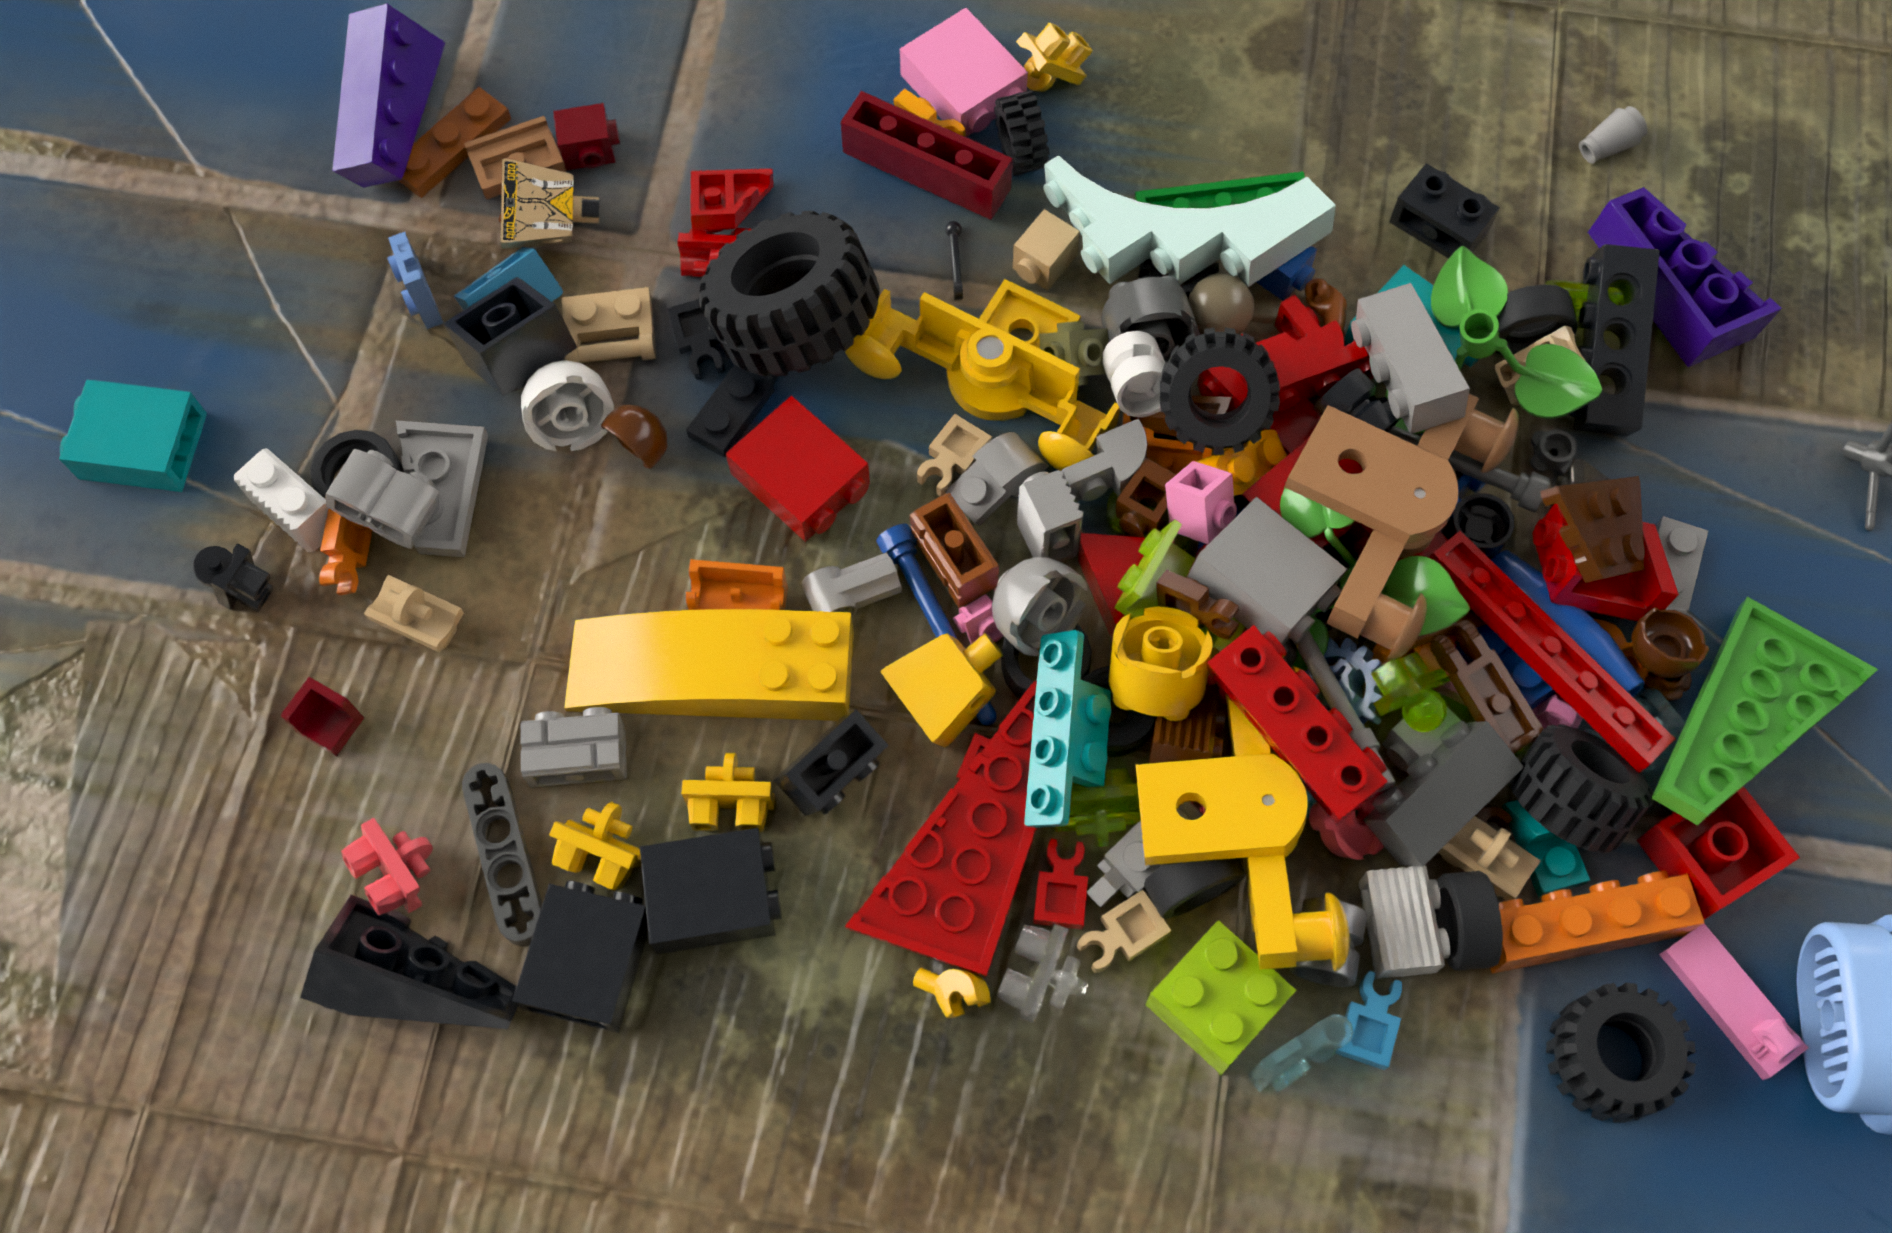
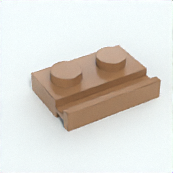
M545 116L464 143L486 200L502 194V158L567 172Z

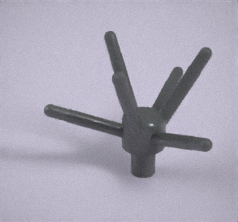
M1892 421L1880 441L1874 440L1869 445L1849 440L1843 449V457L1861 462V469L1869 472L1865 529L1867 531H1872L1875 528L1880 476L1892 478V445H1890L1892 442Z

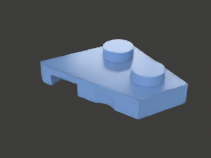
M402 232L389 237L394 255L387 258L397 281L403 280L406 290L401 291L410 315L420 314L427 329L443 324L417 255L406 233Z

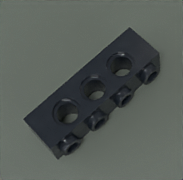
M1604 244L1591 257H1588L1585 262L1583 284L1588 285L1587 302L1584 301L1579 311L1578 326L1580 329H1584L1583 344L1578 346V349L1585 361L1594 370L1598 379L1600 375L1610 377L1614 381L1616 389L1614 395L1607 394L1602 390V393L1596 400L1569 414L1570 417H1575V431L1629 436L1642 429L1660 250ZM1609 287L1616 288L1622 292L1624 305H1617L1610 300L1608 296ZM1604 331H1610L1619 338V350L1611 349L1605 344L1603 339Z

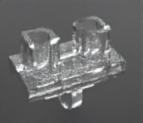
M1054 924L1052 931H1048L1043 928L1024 925L1015 948V954L1038 962L1037 970L1034 977L1031 978L1008 968L998 991L999 998L1011 1006L1021 1009L1020 1018L1032 1023L1035 1022L1049 985L1055 988L1049 1003L1061 1009L1064 1008L1069 994L1076 996L1085 995L1088 985L1076 977L1081 964L1079 959L1067 956L1062 971L1055 969L1069 929Z

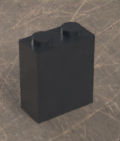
M758 828L640 846L649 941L657 955L775 936L773 920L782 919L778 889L769 890L767 872L776 871L772 842L763 843Z
M566 881L565 887L549 884L512 1002L523 1011L619 1033L649 933L646 906L642 905L643 900L637 896L624 892H614L612 898L594 894L595 888L576 881Z

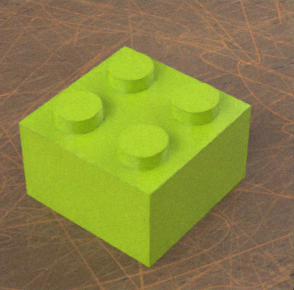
M1217 920L1150 993L1145 1005L1222 1075L1284 1006L1296 989L1274 969L1260 970L1258 955L1224 924Z

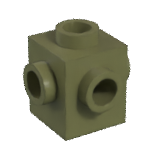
M1084 321L1057 323V332L1039 334L1041 350L1080 368L1078 385H1087L1089 375L1106 374L1102 364V353L1109 343L1108 328L1084 330Z

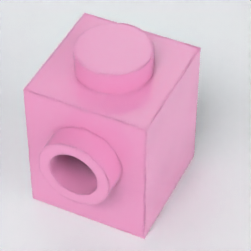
M1192 461L1165 484L1169 523L1175 519L1182 524L1177 534L1209 544L1236 517L1237 507L1234 503L1232 473Z

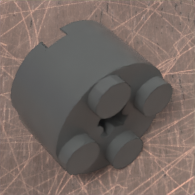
M1146 277L1131 282H1119L1110 289L1109 299L1104 305L1101 317L1103 329L1108 328V342L1125 332H1146L1156 339L1164 361L1168 362L1173 349L1177 345L1181 347L1186 343V337L1195 333L1196 337L1200 336L1187 294L1175 277Z

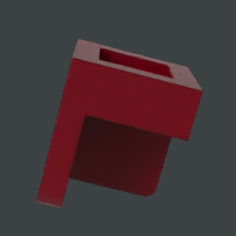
M311 677L307 678L281 713V718L296 733L336 757L365 718L347 698Z

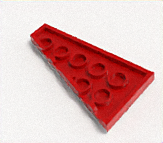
M1037 681L1030 685L1000 724L995 735L981 753H978L969 764L967 771L954 788L949 790L918 830L886 876H883L874 887L873 893L859 911L854 913L844 926L846 929L987 978L1037 828L1026 826L1024 823Z

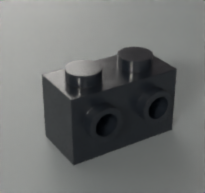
M1426 163L1398 197L1389 222L1449 259L1461 246L1466 247L1473 253L1490 231L1500 207L1490 202L1484 195L1475 193L1455 181L1446 172L1439 171Z
M855 709L842 716L773 781L805 816L819 810L825 815L846 796L841 790L852 779L855 778L860 782L877 768L880 762L876 757L889 745Z

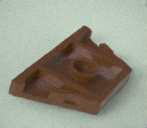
M1639 476L1562 485L1540 491L1545 506L1557 503L1568 523L1567 526L1560 528L1559 533L1567 548L1572 552L1575 564L1585 583L1645 570L1641 482Z

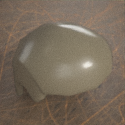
M1215 273L1197 282L1189 295V303L1200 335L1205 334L1204 329L1215 328V332H1224L1225 327L1235 329L1236 334L1240 335L1248 328L1254 316L1253 295L1245 282L1230 274Z

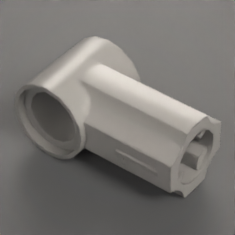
M887 552L841 570L836 566L820 568L807 575L801 584L812 611L851 612L852 617L856 614L857 609L902 592L896 568Z

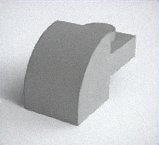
M1139 418L1096 436L1097 455L1062 469V472H1064L1063 479L1068 480L1067 486L1072 488L1071 494L1076 496L1075 502L1095 500L1102 496L1110 487H1113L1117 497H1119L1144 459L1147 458V437Z
M1007 432L981 447L973 455L976 461L945 492L947 494L950 493L961 510L976 525L980 526L1011 495L1016 498L1018 497L1019 487L1028 477L1044 471L1048 465L1016 432Z

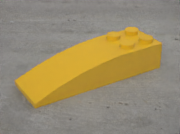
M705 609L624 614L575 620L564 708L566 711L583 712L585 709L592 707H605L611 709L612 713L838 721L842 716L849 713L854 641L851 612Z

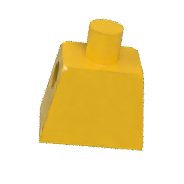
M947 633L891 663L880 672L931 742L946 748L995 695L996 689L983 671L1001 658L1003 653L986 633L966 649L959 640Z

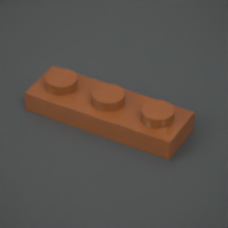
M476 88L413 143L403 178L398 181L418 197L423 198L469 157L464 143L495 133L511 120L508 108L482 88Z

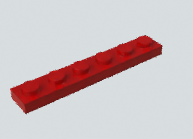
M1461 531L1456 533L1428 557L1439 563L1449 573L1470 608L1637 772L1640 773L1649 766L1675 740L1649 712Z

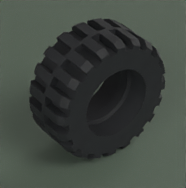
M802 211L800 215H795L792 212L781 214L779 219L772 221L766 219L759 222L758 227L750 231L744 230L736 236L737 240L731 244L726 243L719 250V257L710 261L706 267V274L701 280L699 290L700 307L726 356L739 368L762 376H766L768 372L776 377L787 376L789 371L794 370L798 373L811 370L810 366L821 362L823 365L834 359L833 355L838 351L843 350L845 352L854 344V338L857 335L862 336L867 330L870 322L869 319L874 318L880 295L877 278L857 233L854 232L847 222L825 212L819 215L815 211Z

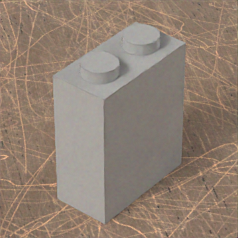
M1256 497L1198 554L1188 577L1209 587L1210 598L1215 600L1227 599L1237 604L1239 611L1234 618L1247 629L1255 625L1262 635L1270 631L1284 645L1289 638L1295 643L1299 642L1315 622L1310 616L1317 609H1320L1323 613L1327 612L1336 602L1342 592V589L1337 585L1347 568Z

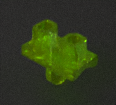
M1414 652L1402 659L1400 657L1390 660L1371 673V676L1384 697L1373 703L1381 716L1402 709L1405 722L1418 732H1430L1438 729L1444 723L1447 716V706L1444 699L1437 692L1431 690L1450 681L1444 669L1430 672L1418 652Z
M1125 768L1112 769L1105 772V781L1102 787L1085 788L1083 785L1072 782L1069 823L1066 826L1054 827V832L1076 830L1077 835L1095 834L1097 847L1108 846V832L1126 830V825L1137 824L1141 820L1137 783H1132L1130 775Z

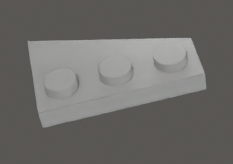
M396 420L397 433L401 440L403 454L401 460L404 473L418 472L425 475L435 484V489L440 492L439 504L415 542L414 547L419 554L465 557L488 440V433L485 427Z

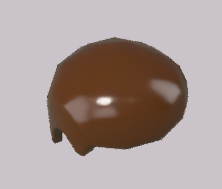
M632 404L618 406L607 415L601 424L603 429L615 435L622 447L635 457L641 459L643 466L648 469H652L667 450V431L660 419L647 408Z
M1652 608L1638 620L1631 635L1635 657L1645 669L1660 677L1676 678L1693 672L1709 652V646L1705 644L1704 633L1694 619L1677 610Z

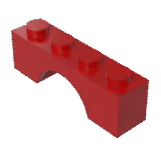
M1284 332L1256 342L1259 346L1262 344L1268 351V355L1276 368L1280 385L1279 412L1294 407L1301 399L1315 394L1323 396L1338 381L1356 368H1360L1369 379L1374 378L1367 350L1365 347L1359 348L1355 341L1341 348L1322 350L1305 346ZM1240 374L1246 388L1248 389L1247 382L1244 376Z

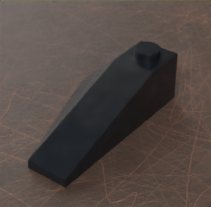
M354 895L349 896L314 950L300 996L302 999L319 1004L327 1009H333L353 1016L499 1029L509 1028L518 1008L512 1002L517 986L477 961L463 962L448 953L446 950L449 943L435 935L429 940L409 928L411 919L398 911L392 910L377 915L368 900Z

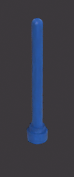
M899 524L887 529L878 536L876 542L882 554L887 552L893 564L899 565L935 637L937 638L948 633L958 640L915 558L917 540L908 524ZM990 700L976 715L979 722L986 726L992 725L997 718L996 711Z

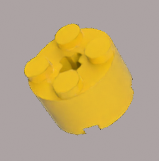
M1154 606L1144 608V615L1130 619L1131 613L1124 616L1117 623L1114 630L1108 680L1113 693L1114 704L1123 710H1134L1151 716H1163L1171 721H1180L1187 718L1190 710L1198 705L1205 694L1208 677L1207 662L1211 659L1213 647L1210 633L1207 630L1205 635L1198 628L1199 620L1191 614L1170 607Z

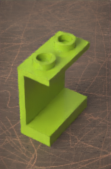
M1175 519L1162 531L1154 528L1147 535L1138 550L1139 553L1144 555L1138 566L1133 564L1127 570L1118 585V588L1123 593L1114 608L1125 616L1131 613L1130 619L1144 615V608L1158 606L1156 582L1166 569L1186 577L1195 560L1190 554L1172 543L1182 526ZM1234 617L1232 620L1239 623V628L1229 640L1216 636L1207 626L1202 628L1205 635L1208 630L1212 637L1211 659L1242 634L1245 626Z

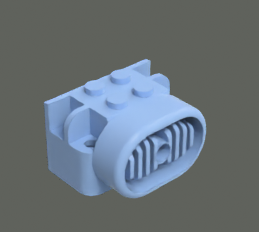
M1892 914L1885 915L1870 924L1823 922L1812 928L1806 936L1801 947L1797 966V996L1802 1041L1808 1047L1803 1052L1807 1076L1816 1097L1825 1107L1835 1112L1859 1113L1865 1124L1872 1130L1892 1135Z

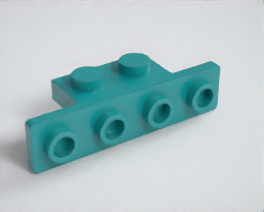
M1077 630L1044 634L1040 639L1024 820L1026 826L1033 828L1066 826L1069 823L1072 782L1086 787L1104 786L1109 718L1111 715V691L1081 680L1084 634Z

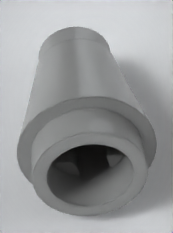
M1634 107L1617 108L1579 143L1582 156L1586 161L1593 164L1598 160L1639 145L1641 138L1647 134L1645 119Z

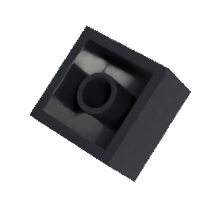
M515 277L443 323L466 365L503 396L523 388L529 378L539 368L552 362L563 361L567 354L578 348L556 304L519 277Z

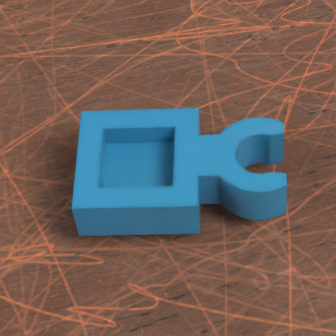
M1369 971L1362 978L1359 986L1364 1005L1352 1001L1348 1004L1335 1054L1386 1070L1390 1064L1401 1018L1388 1014L1387 1011L1388 1007L1399 999L1402 992V983L1395 979L1390 984L1388 995L1381 996L1373 989L1375 972Z

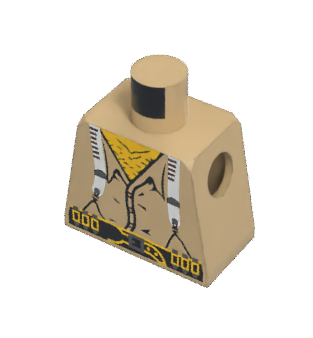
M502 158L501 249L572 242L573 222L599 223V197L573 196L574 175Z

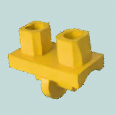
M1049 23L1038 36L1024 32L1016 41L1020 47L1030 50L1033 54L1024 65V69L1028 72L1027 87L1030 90L1037 92L1047 91L1054 84L1056 77L1079 85L1087 77L1080 68V65L1089 57L1093 50L1080 34L1072 31L1067 36L1058 25Z
M736 753L725 754L723 767L706 766V780H682L681 794L688 807L689 823L694 831L718 830L719 809H736L735 826L737 831L758 828L761 833L764 830L768 810H774L775 794L772 793L771 782H756L755 767H738Z
M609 802L602 812L588 807L583 814L582 821L594 825V829L572 819L567 820L565 824L555 821L549 836L558 839L554 849L552 864L574 873L581 872L589 852L601 857L593 881L611 890L622 889L633 868L642 866L640 848L612 837L615 834L628 839L633 829L632 825L620 821L622 806Z

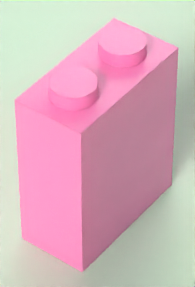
M964 8L900 48L901 76L920 97L925 98L932 104L941 120L953 119L963 124L965 127V137L973 132L977 133L984 130L993 119L997 118L994 112V107H996L995 100L1027 91L1028 72L967 8Z

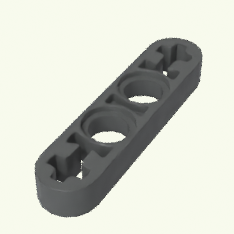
M480 763L471 767L465 774L462 781V791L496 923L500 933L512 944L521 947L529 946L543 904L511 785L506 775L494 764ZM489 777L493 783H498L491 787L493 801L498 807L489 808L487 800L481 792L475 791L482 787V779ZM498 819L510 822L511 831L504 841L491 843L486 840L485 832L491 822ZM508 864L520 865L523 869V876L518 885L508 889L501 888L497 883V875L502 867ZM519 899L523 911L529 917H534L533 920L527 922V931L524 933H520L515 927H510V924L517 921L515 906L510 900Z

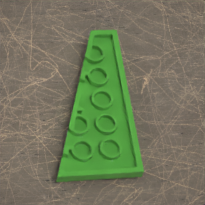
M1747 596L1733 617L1652 799L1694 824L1699 825L1868 681L1879 669Z

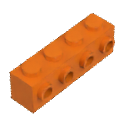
M1657 871L1638 877V884L1621 887L1619 880H1610L1589 887L1590 893L1573 896L1570 889H1564L1541 896L1542 902L1524 906L1523 899L1500 902L1499 909L1503 933L1502 954L1499 963L1490 968L1491 973L1494 974L1683 937L1704 924L1689 876L1685 874L1669 878L1667 871Z

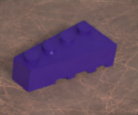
M388 3L350 13L348 19L332 171L362 188L402 180L446 43Z
M1642 187L1610 200L1589 229L1588 234L1599 249L1604 244L1660 250L1653 321L1687 367L1756 338L1782 308L1771 298L1764 302L1749 289L1753 283L1740 271L1732 274L1714 258L1718 252L1706 241L1702 243L1691 238L1684 231L1687 224L1646 188Z

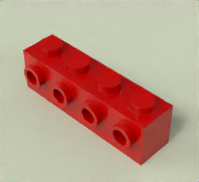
M1253 625L1207 662L1208 673L1279 758L1294 769L1306 790L1332 821L1338 825L1385 787L1388 780L1382 774L1387 771V768L1371 748L1367 746L1361 750L1349 736L1353 732L1352 726L1335 707L1328 711L1316 698L1320 690L1311 677L1302 669L1295 673L1286 663L1283 657L1287 655V651L1280 641L1270 631L1262 635L1256 626Z

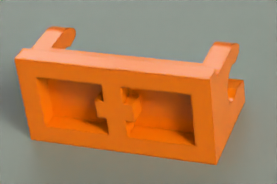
M690 559L689 577L691 579V592H686L688 610H785L788 584L784 567Z

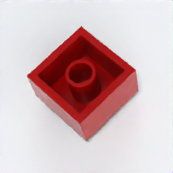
M1742 787L1699 825L1694 824L1675 812L1657 823L1636 840L1658 870L1667 871L1669 878L1688 874L1703 920L1800 858L1745 787Z

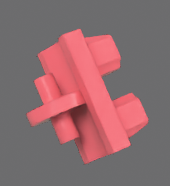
M375 818L361 824L362 837L341 850L345 865L355 879L376 867H379L384 877L364 887L365 894L377 915L387 913L402 905L408 913L420 908L422 902L417 896L420 886L409 870L412 869L418 878H422L430 872V868L425 862V859L433 851V846L426 837L411 840L407 833L402 831L393 837V841L398 847L395 850Z

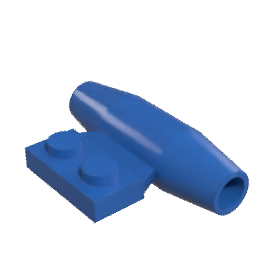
M1504 550L1491 559L1497 567L1633 698L1640 692L1645 685L1641 676L1610 634L1585 610L1574 606L1551 603L1543 574L1511 551ZM1487 624L1476 628L1490 650H1495L1532 710L1556 693ZM1457 642L1456 649L1467 663L1474 660L1463 652L1460 643Z

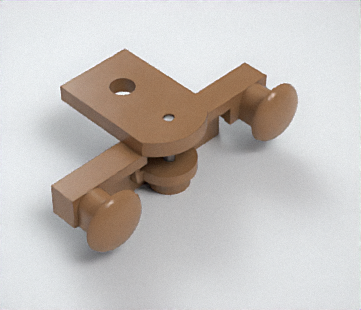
M1469 394L1465 417L1425 429L1416 446L1327 405L1288 476L1285 488L1374 530L1340 593L1326 624L1357 639L1361 635L1390 649L1391 652L1387 660L1400 658L1412 647L1426 619L1427 601L1425 596L1420 593L1413 608L1381 592L1398 558H1406L1424 551L1432 542L1435 534L1450 519L1458 500L1457 478L1448 461L1453 450L1483 463L1481 473L1495 469L1505 459L1517 436L1519 416L1514 408H1512L1506 421L1502 422L1476 410L1475 406L1479 398ZM1342 459L1355 460L1361 465L1363 472L1349 474L1340 468L1338 461Z

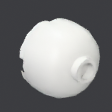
M566 360L552 362L539 368L529 378L521 395L522 419L525 430L533 442L547 450L556 451L555 445L566 446L572 444L570 447L571 451L582 450L598 442L608 432L601 427V424L607 415L614 410L611 394L599 374L582 363Z

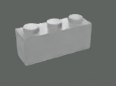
M1405 284L1358 299L1356 320L1351 322L1354 340L1359 348L1365 347L1370 356L1369 362L1373 377L1378 383H1384L1388 390V401L1393 415L1397 419L1402 417L1410 434L1465 417L1470 388L1412 284Z

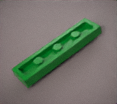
M1304 171L1136 191L1134 200L1172 208L1222 207L1246 203L1277 193L1304 179L1305 175Z

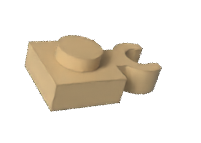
M954 414L929 445V455L935 459L927 460L920 465L917 472V482L922 485L929 476L938 475L942 480L936 486L937 495L947 494L945 491L952 485V474L956 471L962 475L976 461L973 455L991 441L992 436Z
M1141 890L1102 915L1101 922L1107 930L1104 932H1087L1079 939L1077 948L1079 951H1082L1092 944L1102 948L1104 956L1095 961L1091 967L1094 973H1099L1110 966L1114 954L1119 950L1122 951L1129 962L1168 937L1171 929L1165 920L1160 917L1156 907L1145 891Z

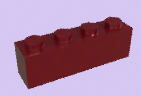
M861 91L840 121L843 153L990 220L993 219L1011 190L1013 158L866 92Z

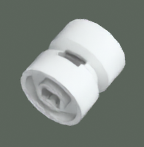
M1142 331L1125 332L1116 336L1104 349L1102 364L1120 410L1128 416L1138 418L1160 412V381L1165 361L1156 339L1149 333Z

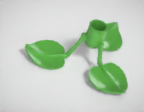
M1461 246L1447 260L1437 276L1431 294V308L1440 324L1447 328H1460L1461 346L1457 349V356L1454 360L1459 370L1467 356L1482 359L1492 355L1495 351H1500L1513 371L1522 375L1517 380L1514 388L1517 402L1523 410L1539 418L1553 419L1562 417L1596 400L1602 393V387L1596 373L1584 359L1568 348L1555 344L1538 345L1529 351L1526 358V367L1517 361L1507 347V341L1499 338V322L1497 317L1503 311L1508 298V287L1504 278L1495 268L1477 258L1466 247ZM1386 389L1385 397L1388 398V390ZM1403 419L1395 425L1409 431ZM1425 430L1416 432L1414 434H1423Z
M1284 488L1280 501L1282 518L1308 538L1317 537L1324 532L1327 541L1349 565V570L1345 572L1340 580V589L1343 590L1358 560L1339 541L1333 529L1346 528L1353 524L1355 520ZM1409 556L1396 562L1381 592L1413 608L1420 593L1425 596L1427 614L1419 636L1445 629L1463 618L1470 611L1469 604L1457 589L1449 573L1439 563L1424 556ZM1317 609L1310 616L1315 622L1309 631L1324 656L1328 647L1329 635L1324 622L1314 617V615L1321 612L1320 609ZM1297 650L1294 667L1307 671L1308 667Z

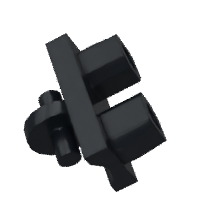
M238 543L233 549V554L226 548L209 546L202 549L194 558L193 571L197 580L205 586L212 587L218 603L230 610L238 601L259 612L273 591V585L268 583L270 574L255 566L251 551Z

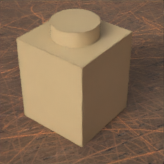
M1044 209L1014 244L1013 269L1024 281L1031 284L1036 283L1048 291L1078 255L1080 231Z

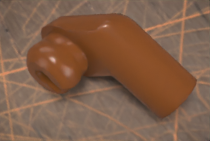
M1312 279L1307 283L1304 290L1308 304L1324 318L1323 326L1336 320L1344 338L1347 314L1345 297L1333 286L1327 284L1324 279Z

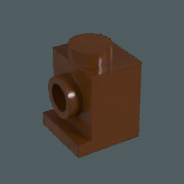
M1148 458L1144 459L1116 500V517L1120 519L1119 525L1124 531L1134 537H1142L1145 533L1149 534L1154 528L1158 531L1162 530L1169 519L1165 484L1177 474ZM1146 505L1152 506L1155 510L1152 511V510H1150L1149 508H1147V507H1145V506H1146Z

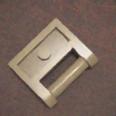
M649 287L562 297L563 320L578 347L565 356V361L589 363L639 356L642 357V360L656 359L652 299ZM639 335V339L581 346V342Z

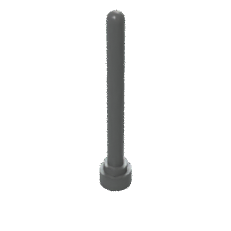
M1396 426L1388 432L1416 446L1421 439V436L1414 433L1410 434L1409 431ZM1453 450L1448 460L1453 470L1511 493L1510 498L1518 501L1517 506L1533 513L1537 511L1542 501L1540 491L1546 490L1551 480L1533 471L1530 475L1521 472L1518 476L1498 467L1492 471L1481 473L1483 463Z

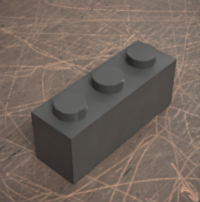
M1460 721L1449 727L1441 735L1440 740L1442 744L1431 754L1428 753L1416 759L1407 768L1406 772L1409 776L1397 787L1393 786L1383 791L1373 801L1372 805L1375 809L1363 821L1399 865L1423 867L1524 768L1488 721L1470 723Z

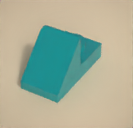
M1518 800L1505 803L1502 806L1503 810L1513 819L1509 826L1517 845L1540 860V863L1530 875L1538 898L1554 891L1579 887L1590 881L1576 845L1561 839L1543 827L1522 807Z

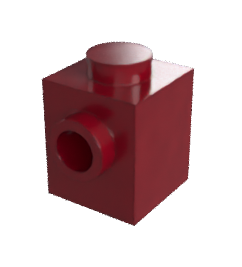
M604 103L553 111L557 144L566 171L580 168H597L601 165L616 163L613 146L621 144L616 119L608 120Z

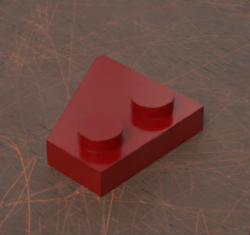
M773 168L691 171L690 216L692 230L717 233L725 229H736L774 187Z

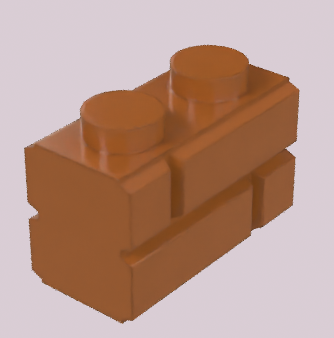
M950 493L938 497L910 514V524L912 525L910 527L917 540L918 547L943 585L948 587V592L958 608L965 606L997 587L999 565Z

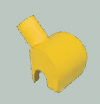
M919 968L915 974L913 986L935 995L946 1018H956L965 1015L962 998H964L968 1006L977 1004L978 1007L990 1003L988 986L985 980L975 973L950 969L938 975L924 968Z

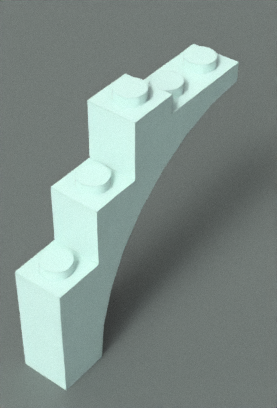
M1059 155L1044 164L1046 178L1044 192L1048 200L1055 207L1061 206L1069 215L1073 227L1080 231L1083 239L1081 256L1085 265L1091 272H1099L1109 284L1151 258L1154 266L1161 274L1165 275L1167 273L1169 276L1175 277L1179 285L1221 259L1227 272L1233 276L1237 275L1249 287L1330 234L1333 229L1336 205L1308 177L1277 193L1246 203L1215 208H1172L1142 203L1110 192L1079 174Z

